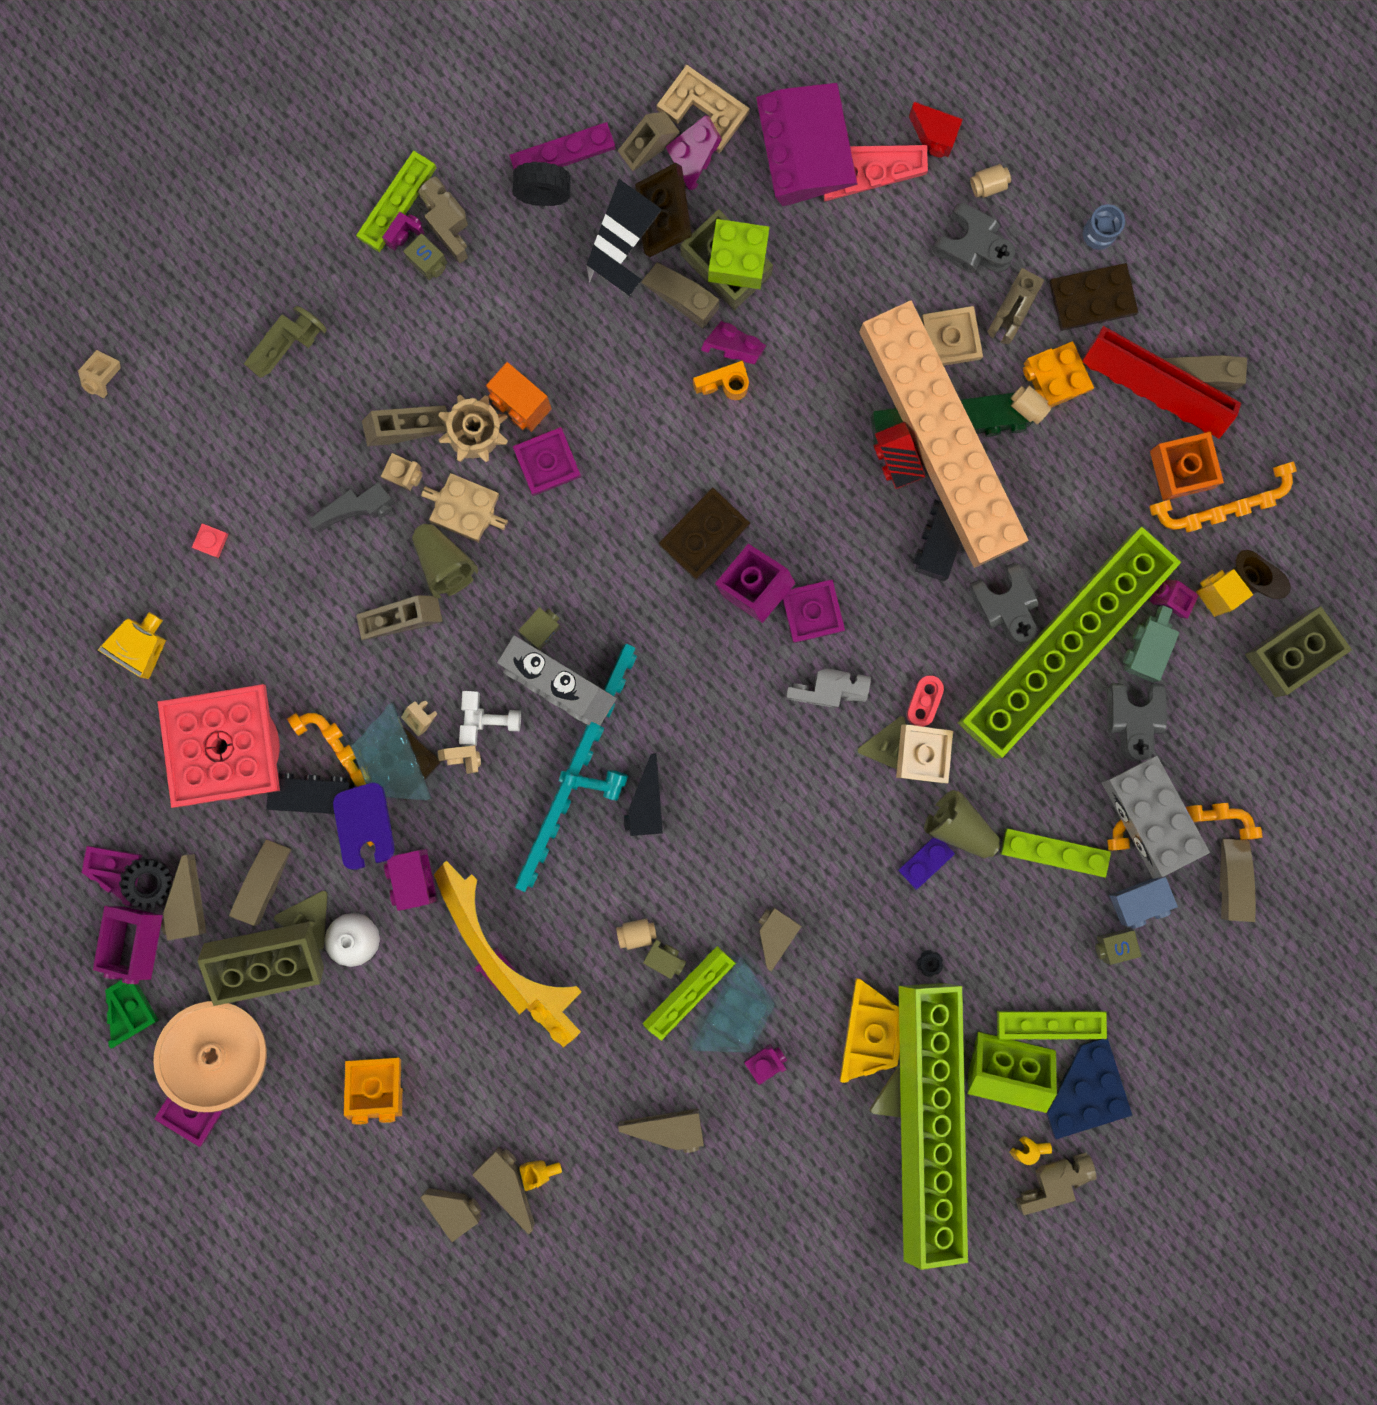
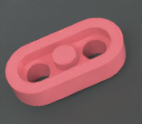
M925 676L918 681L907 710V718L912 725L924 727L933 721L944 691L943 683L939 678ZM926 685L933 687L934 691L932 694L925 692L924 688ZM918 709L924 711L925 716L923 719L916 717L915 713Z

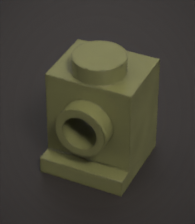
M656 938L643 964L672 979L674 973L679 976L686 964V961L678 956L680 951L668 944H665L664 948L661 947V940Z

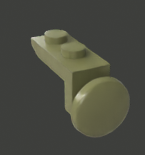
M295 306L293 311L299 316L297 320L293 322L284 315H281L250 354L244 365L258 377L262 378L273 370L295 340L309 348L319 332L324 335L326 334L327 328L306 309Z

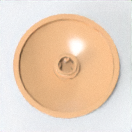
M207 1001L187 1007L167 1023L157 1040L154 1051V1071L157 1081L164 1093L183 1108L197 1112H217L228 1109L243 1101L258 1085L267 1060L265 1037L260 1026L252 1016L230 1003L213 1006L212 1001Z

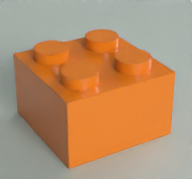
M508 362L486 385L490 393L488 397L493 401L491 404L502 414L507 411L512 418L511 421L522 431L527 428L532 432L552 409L548 396Z
M1211 432L1161 443L1150 450L1163 501L1212 490L1224 483Z

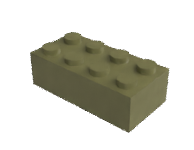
M310 922L204 943L197 960L213 1006L319 985L324 970V964Z

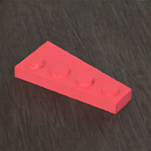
M927 145L850 146L858 185L824 194V202L926 175L928 171Z

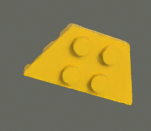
M860 978L855 979L840 1073V1082L843 1083L863 1075L874 1074L879 1070L897 1067L900 1054L899 1007Z

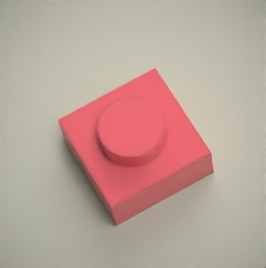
M201 524L192 548L219 558L228 534Z

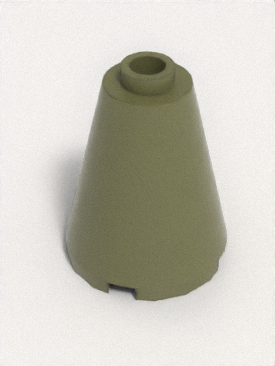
M422 524L414 530L412 540L429 590L434 597L442 598L440 594L443 593L452 596L471 584L474 580L471 575L474 571L478 574V567L473 560L433 524Z
M949 791L936 803L935 806L940 808L934 817L929 813L924 825V831L929 836L983 859L993 857L1000 848L999 837L961 792Z

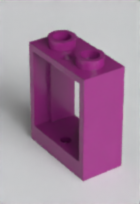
M104 906L93 970L104 973V978H122V982L126 984H139V980H151L163 915L126 906ZM127 923L137 925L129 967L120 964Z

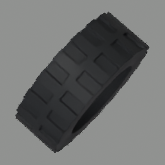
M527 162L518 165L514 169L512 192L517 200L536 206H555L566 203L570 198L571 175L563 167L547 162Z

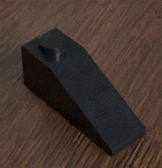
M656 753L651 754L628 809L629 815H624L625 831H630V836L663 834Z

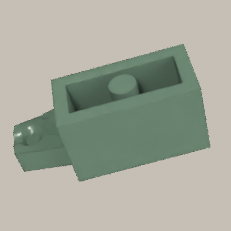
M1162 605L1158 607L1154 617L1149 616L1146 622L1136 627L1133 634V639L1136 640L1133 649L1129 648L1123 659V663L1126 664L1124 671L1152 683L1161 680L1180 633L1171 629L1172 624L1168 623L1173 609Z

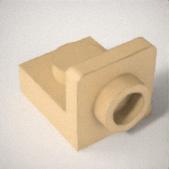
M96 350L78 370L83 389L90 394H96L105 398L107 395L106 384L120 370V361Z
M392 453L381 477L411 491L412 487L418 486L423 473L420 470L422 467L415 461H408Z
M475 745L438 750L439 761L447 760V765L464 763L463 758H465L467 774L478 772L481 758L479 752L475 749Z

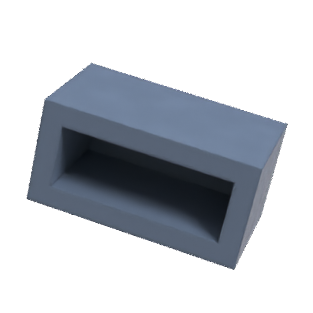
M1166 877L1151 878L1109 895L1121 925L1130 926L1131 929L1145 925V920L1154 916L1156 919L1169 916L1171 914L1170 910L1178 907Z

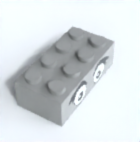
M513 636L497 662L505 668L504 674L522 683L529 690L541 695L545 700L560 707L566 713L587 725H590L591 722L601 725L617 699L516 636Z
M1158 756L1150 758L1102 782L1152 878L1164 877L1210 853Z

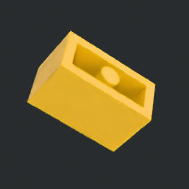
M1234 569L1226 573L1220 570L1216 574H1211L1200 582L1202 587L1196 591L1214 617L1234 610L1253 596Z

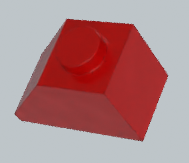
M914 102L909 118L922 145H927V150L935 157H949L963 119Z

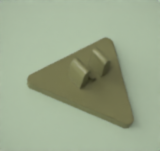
M902 716L897 718L860 746L858 753L897 769L901 725H906L905 718Z
M321 891L276 914L274 920L284 927L310 922L318 949H323L327 892Z
M900 1064L871 1105L870 1113L901 1118Z

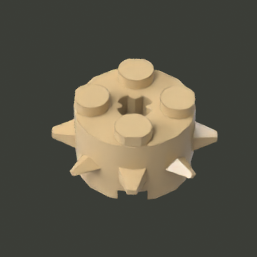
M459 395L457 396L458 403L452 407L451 412H440L438 415L446 423L447 433L438 440L440 443H450L454 451L457 452V461L461 462L465 458L474 459L481 457L485 462H488L489 453L493 451L496 445H506L508 442L500 434V424L508 417L506 414H497L494 408L489 405V397L486 395L480 401L474 398L464 399ZM473 426L474 429H477V431H469V427Z

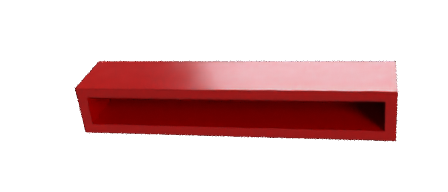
M1102 326L1082 360L1091 370L1099 371L1109 377L1114 383L1124 385L1137 396L1147 398L1159 408L1172 412L1182 421L1197 426L1204 433L1211 432V435L1218 439L1221 438L1238 416L1241 402L1105 326Z

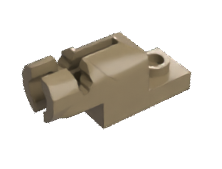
M434 176L426 181L418 191L429 211L424 217L429 227L460 264L468 258L465 251L467 245L458 235L461 230L468 226L466 213L452 194L446 192L445 186L438 177Z
M1021 268L987 331L992 338L995 337L1000 327H1004L1006 332L1000 343L1010 344L1034 302L1044 279Z
M1083 1153L1073 1156V1166L1068 1160L1063 1158L1036 1169L1035 1172L1041 1191L1027 1190L1021 1193L1022 1197L1016 1198L1019 1211L1023 1215H1028L1076 1201L1072 1186L1078 1188L1097 1179L1090 1155Z

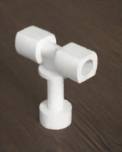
M462 691L461 710L465 711L464 725H460V745L477 746L478 730H483L484 725L508 726V731H520L521 710H509V715L484 714V709L479 708L480 693Z

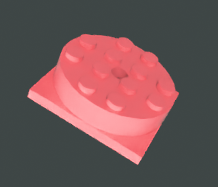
M261 684L157 701L171 808L220 800H236L246 796L280 791L277 772L280 748L279 736L276 726L270 717L266 685ZM225 740L230 746H227L226 751L221 753L219 747Z

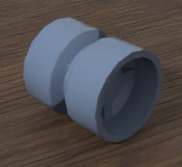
M1106 204L1098 207L1083 227L1082 234L1086 244L1097 250L1106 249L1111 246L1125 226L1123 212L1115 205Z

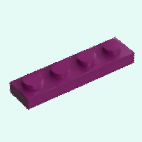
M605 122L510 154L509 156L514 169L518 165L527 162H547L564 167L616 148L608 124Z

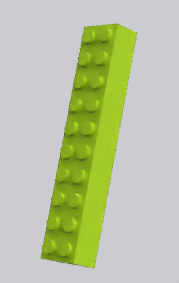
M1142 526L1133 531L957 724L994 758H1003L1179 566L1181 561Z
M948 983L898 986L903 1260L920 1270L968 1263L962 986Z

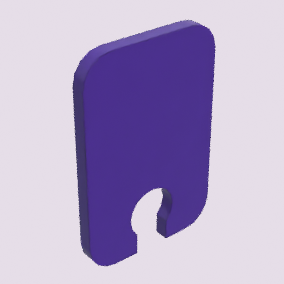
M374 782L337 794L333 801L344 866L351 870L365 867L360 850L366 842H373L376 847L374 854L375 863L389 860L395 852L384 788Z

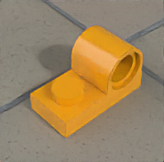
M743 361L694 377L693 386L696 394L701 392L703 395L711 394L718 390V386L722 385L723 391L729 399L740 400L744 398L748 391L749 380ZM732 381H739L743 387L740 390H733L729 384Z

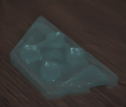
M391 703L386 706L385 711L376 721L372 722L364 735L359 737L351 748L366 784L374 782L380 784L384 788L385 796L389 798L430 800L432 797L396 708Z
M740 956L691 1047L694 1051L751 1052L775 1006L773 1000Z

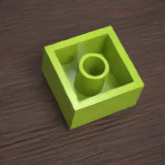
M716 219L708 282L760 289L770 227Z

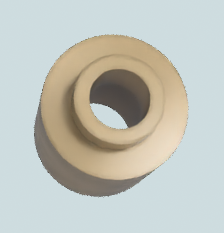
M1001 164L976 172L975 176L970 177V184L976 198L980 196L985 198L1007 190L1008 183H1011L1008 168H1003Z
M1030 385L1026 388L1021 386L1011 397L1014 401L1011 406L1029 422L1033 421L1039 424L1051 410V407L1047 404L1048 401Z
M647 918L622 923L623 926L616 927L621 949L627 947L630 950L653 945L652 939L657 938L654 922L649 923Z

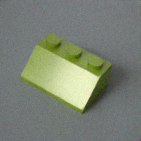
M978 1032L968 1072L967 1094L1047 1113L1057 1095L1056 1050L1010 1039H998L997 1036Z

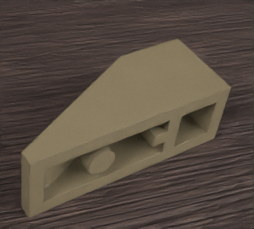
M656 262L641 282L702 329H704L719 309V299L696 282Z
M1219 355L1162 358L1217 390L1236 391L1246 384V357Z
M446 405L371 411L362 420L367 446L395 444L447 432L446 423L438 416L440 412H447Z
M417 595L356 615L361 640L419 629L443 622L438 598Z
M195 854L181 856L163 912L164 919L161 922L162 932L166 935L167 941L207 933Z
M698 1108L619 1121L618 1129L621 1133L674 1150L683 1149L684 1153L698 1151L700 1146H704Z
M498 1147L475 1169L472 1175L529 1235L533 1231L535 1223L518 1167L514 1163L516 1158L509 1150H502Z

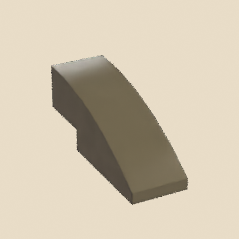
M266 839L243 882L230 912V917L253 926L261 923L268 902L274 895L291 848Z
M1222 839L1219 892H1222L1221 919L1255 922V878L1249 840Z

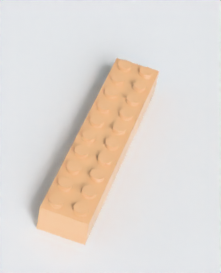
M910 300L863 322L860 335L902 421L905 422L910 432L914 446L973 567H978L1025 544L1029 540L912 301Z

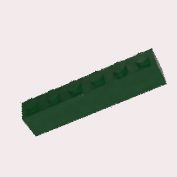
M1014 393L960 400L976 434L985 433L986 437L1000 435L1001 431L1011 430V433L1025 432L1033 421L1029 422L1011 406L1014 402L1011 399ZM896 408L873 411L870 419L874 445L878 444L875 433L903 423Z

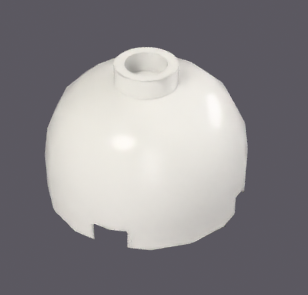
M349 913L341 915L331 923L326 931L324 942L326 951L332 960L339 965L353 967L362 965L373 957L378 950L380 937L378 928L367 916Z

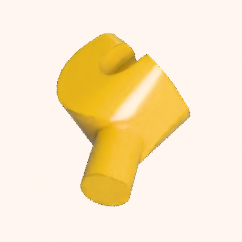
M1022 1136L1019 1141L1024 1145V1150H1016L1013 1147L1009 1151L1015 1160L1026 1165H1032L1039 1160L1040 1155L1051 1154L1052 1146L1050 1143L1036 1144L1026 1136Z
M540 1160L522 1164L520 1166V1173L525 1191L536 1187L539 1188L549 1181L550 1176L562 1173L560 1163L546 1166L545 1162Z

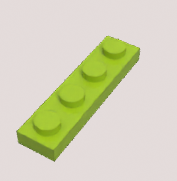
M413 150L356 234L357 238L380 253L385 246L382 238L399 212L404 215L408 212L418 197V191L421 186L430 179L437 169L436 165Z
M1005 829L1000 854L1106 878L1111 852Z
M717 946L665 1001L642 1023L644 1027L662 1041L736 963Z
M997 1011V1038L1107 1039L1106 1012Z

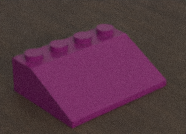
M837 83L780 89L756 97L775 198L782 206L792 205L858 185Z

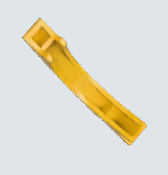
M445 861L435 872L434 877L462 938L489 979L520 1015L527 1008L533 1019L541 1023L550 1033L551 1038L564 1048L581 1031L563 1011L582 991L577 986L552 987L542 985L524 978L509 968L495 954L481 931L475 908L477 879L471 874L464 880L448 861Z

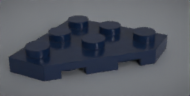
M1108 1038L1095 1039L1079 1045L1075 1053L1076 1055L1058 1087L1057 1095L1046 1113L1055 1139L1133 1116Z

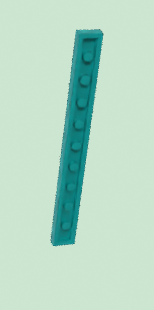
M623 645L603 689L612 696L616 692L621 693L626 679L622 678L626 668L631 670L637 658V655L633 654L635 647L631 645ZM615 703L613 704V706H612L611 709L609 710V712H608V714L606 715V717H608V718L610 717V715H611V713H612V711H613V709H614ZM594 722L586 726L566 770L567 772L579 775L582 765L587 766L593 755V751L590 750L593 741H599L604 727ZM561 782L516 880V889L525 892L527 887H533L538 873L534 872L538 862L544 863L549 849L546 848L549 838L554 839L560 828V824L557 823L561 813L566 814L571 803L568 796L572 789L577 790L578 787L564 785V782Z

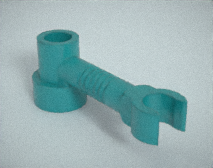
M608 770L605 780H598L561 771L558 781L564 782V785L571 787H584L604 791L603 797L618 801L622 786L626 785L628 775L615 770Z

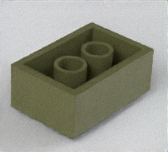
M718 209L692 233V237L681 243V256L735 310L757 289L708 282L716 219L730 221ZM766 257L761 285L772 276L773 264Z
M1320 606L1306 611L1245 653V656L1274 697H1280L1290 694L1352 651V649Z

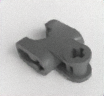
M958 203L952 211V219L964 227L966 236L960 240L949 239L945 236L939 237L932 246L934 254L969 273H974L979 264L996 273L1006 271L1014 258L1015 247L1012 242L996 234L1000 224L979 210L967 204ZM999 253L1004 255L1001 259L997 257Z
M1012 563L1005 569L1009 582L1007 593L1002 595L994 594L980 580L969 584V592L986 626L992 629L1001 625L1010 643L1020 646L1029 642L1036 634L1037 627L1029 611L1038 607V600L1021 566L1017 563ZM1024 627L1026 629L1024 634L1016 633L1018 628Z
M1111 683L1107 689L1109 733L1121 734V753L1126 760L1137 762L1148 759L1154 752V734H1164L1166 730V688L1160 683L1150 685L1145 705L1137 707L1129 702L1126 687L1123 684ZM1133 745L1141 746L1142 750L1140 752L1134 750Z

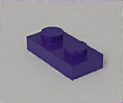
M932 837L898 871L917 890L955 853L945 842Z

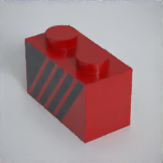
M905 422L875 433L878 444L873 446L878 459L884 458L886 465L882 466L886 481L892 480L895 489L925 478Z

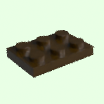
M675 162L635 184V189L638 193L662 209L642 235L645 255L652 257L692 237L683 169L680 164Z
M1127 263L1057 277L1049 281L1061 331L1135 316L1139 313Z
M712 487L658 545L697 581L751 523Z

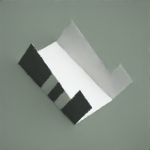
M618 179L586 266L589 283L595 271L630 296L642 279L621 265V263L662 209L620 179Z

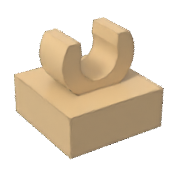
M416 701L413 702L401 716L418 737L428 729L437 715L436 711L430 715L423 711L428 704L427 701H423L419 705Z

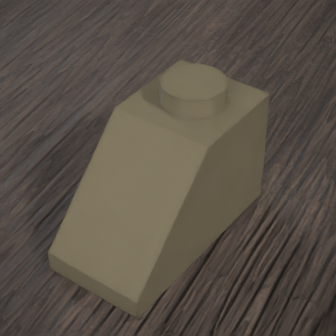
M665 111L646 114L619 148L618 152L631 170L634 171L665 150L666 146L679 134V130Z
M775 907L771 911L766 909L758 920V923L761 924L759 934L765 965L771 972L802 927Z
M428 1188L420 1197L451 1242L478 1224L482 1217L480 1215L482 1210L478 1202L474 1198L469 1199L466 1194Z

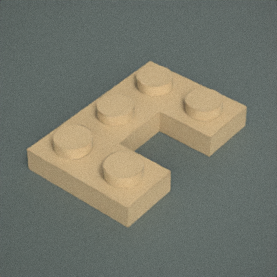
M688 65L685 66L657 104V110L659 112L665 111L668 117L676 124L681 121L692 104L709 115L722 138L716 150L719 154L750 111V108Z

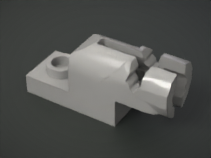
M828 668L816 673L813 691H809V686L793 684V688H787L785 699L836 709L839 707L841 698H844L843 701L865 702L869 693L871 677L858 674L855 682L852 684L849 672Z

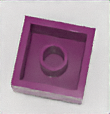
M747 544L716 581L715 585L725 599L763 623L794 586L795 581L786 567L752 545Z
M427 849L392 856L384 864L386 878L391 879L393 890H390V900L392 905L397 907V911L428 905L438 901Z

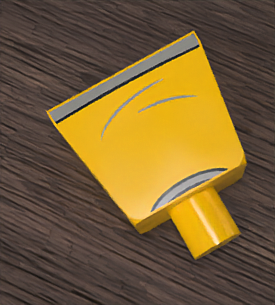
M148 612L141 624L128 618L100 646L98 651L137 676L149 679L166 642L165 639L155 634L163 620L151 612Z

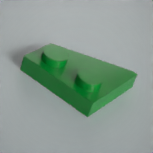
M121 980L105 990L106 1003L108 1004L107 1024H110L111 1040L108 1041L110 1049L159 1021L138 984H126Z

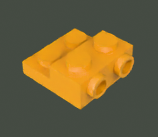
M1073 341L1053 350L1051 348L1029 357L1024 362L1023 372L1025 378L1029 382L1032 381L1035 391L1048 401L1047 404L1051 408L1094 389Z
M400 1058L345 1061L344 1117L352 1120V1124L360 1125L367 1124L369 1118H379V1122L390 1123L395 1122V1117L402 1116L403 1089L401 1088Z

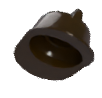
M1242 550L1237 554L1236 566L1233 569L1252 594L1261 593L1272 599H1282L1290 593L1291 585L1289 579L1280 569L1254 551Z

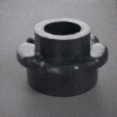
M926 950L917 959V967L927 977L937 975L943 969L942 956L937 952L933 953L931 950ZM928 961H932L931 966H928Z

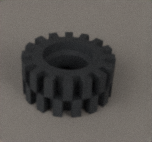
M145 857L139 861L133 860L130 866L127 864L125 872H121V881H119L121 893L133 906H139L142 909H146V907L154 908L156 907L155 904L159 903L161 905L164 902L163 899L169 897V890L172 887L171 880L173 879L169 870L161 862ZM144 873L153 874L157 881L155 888L148 893L139 892L135 886L136 879Z

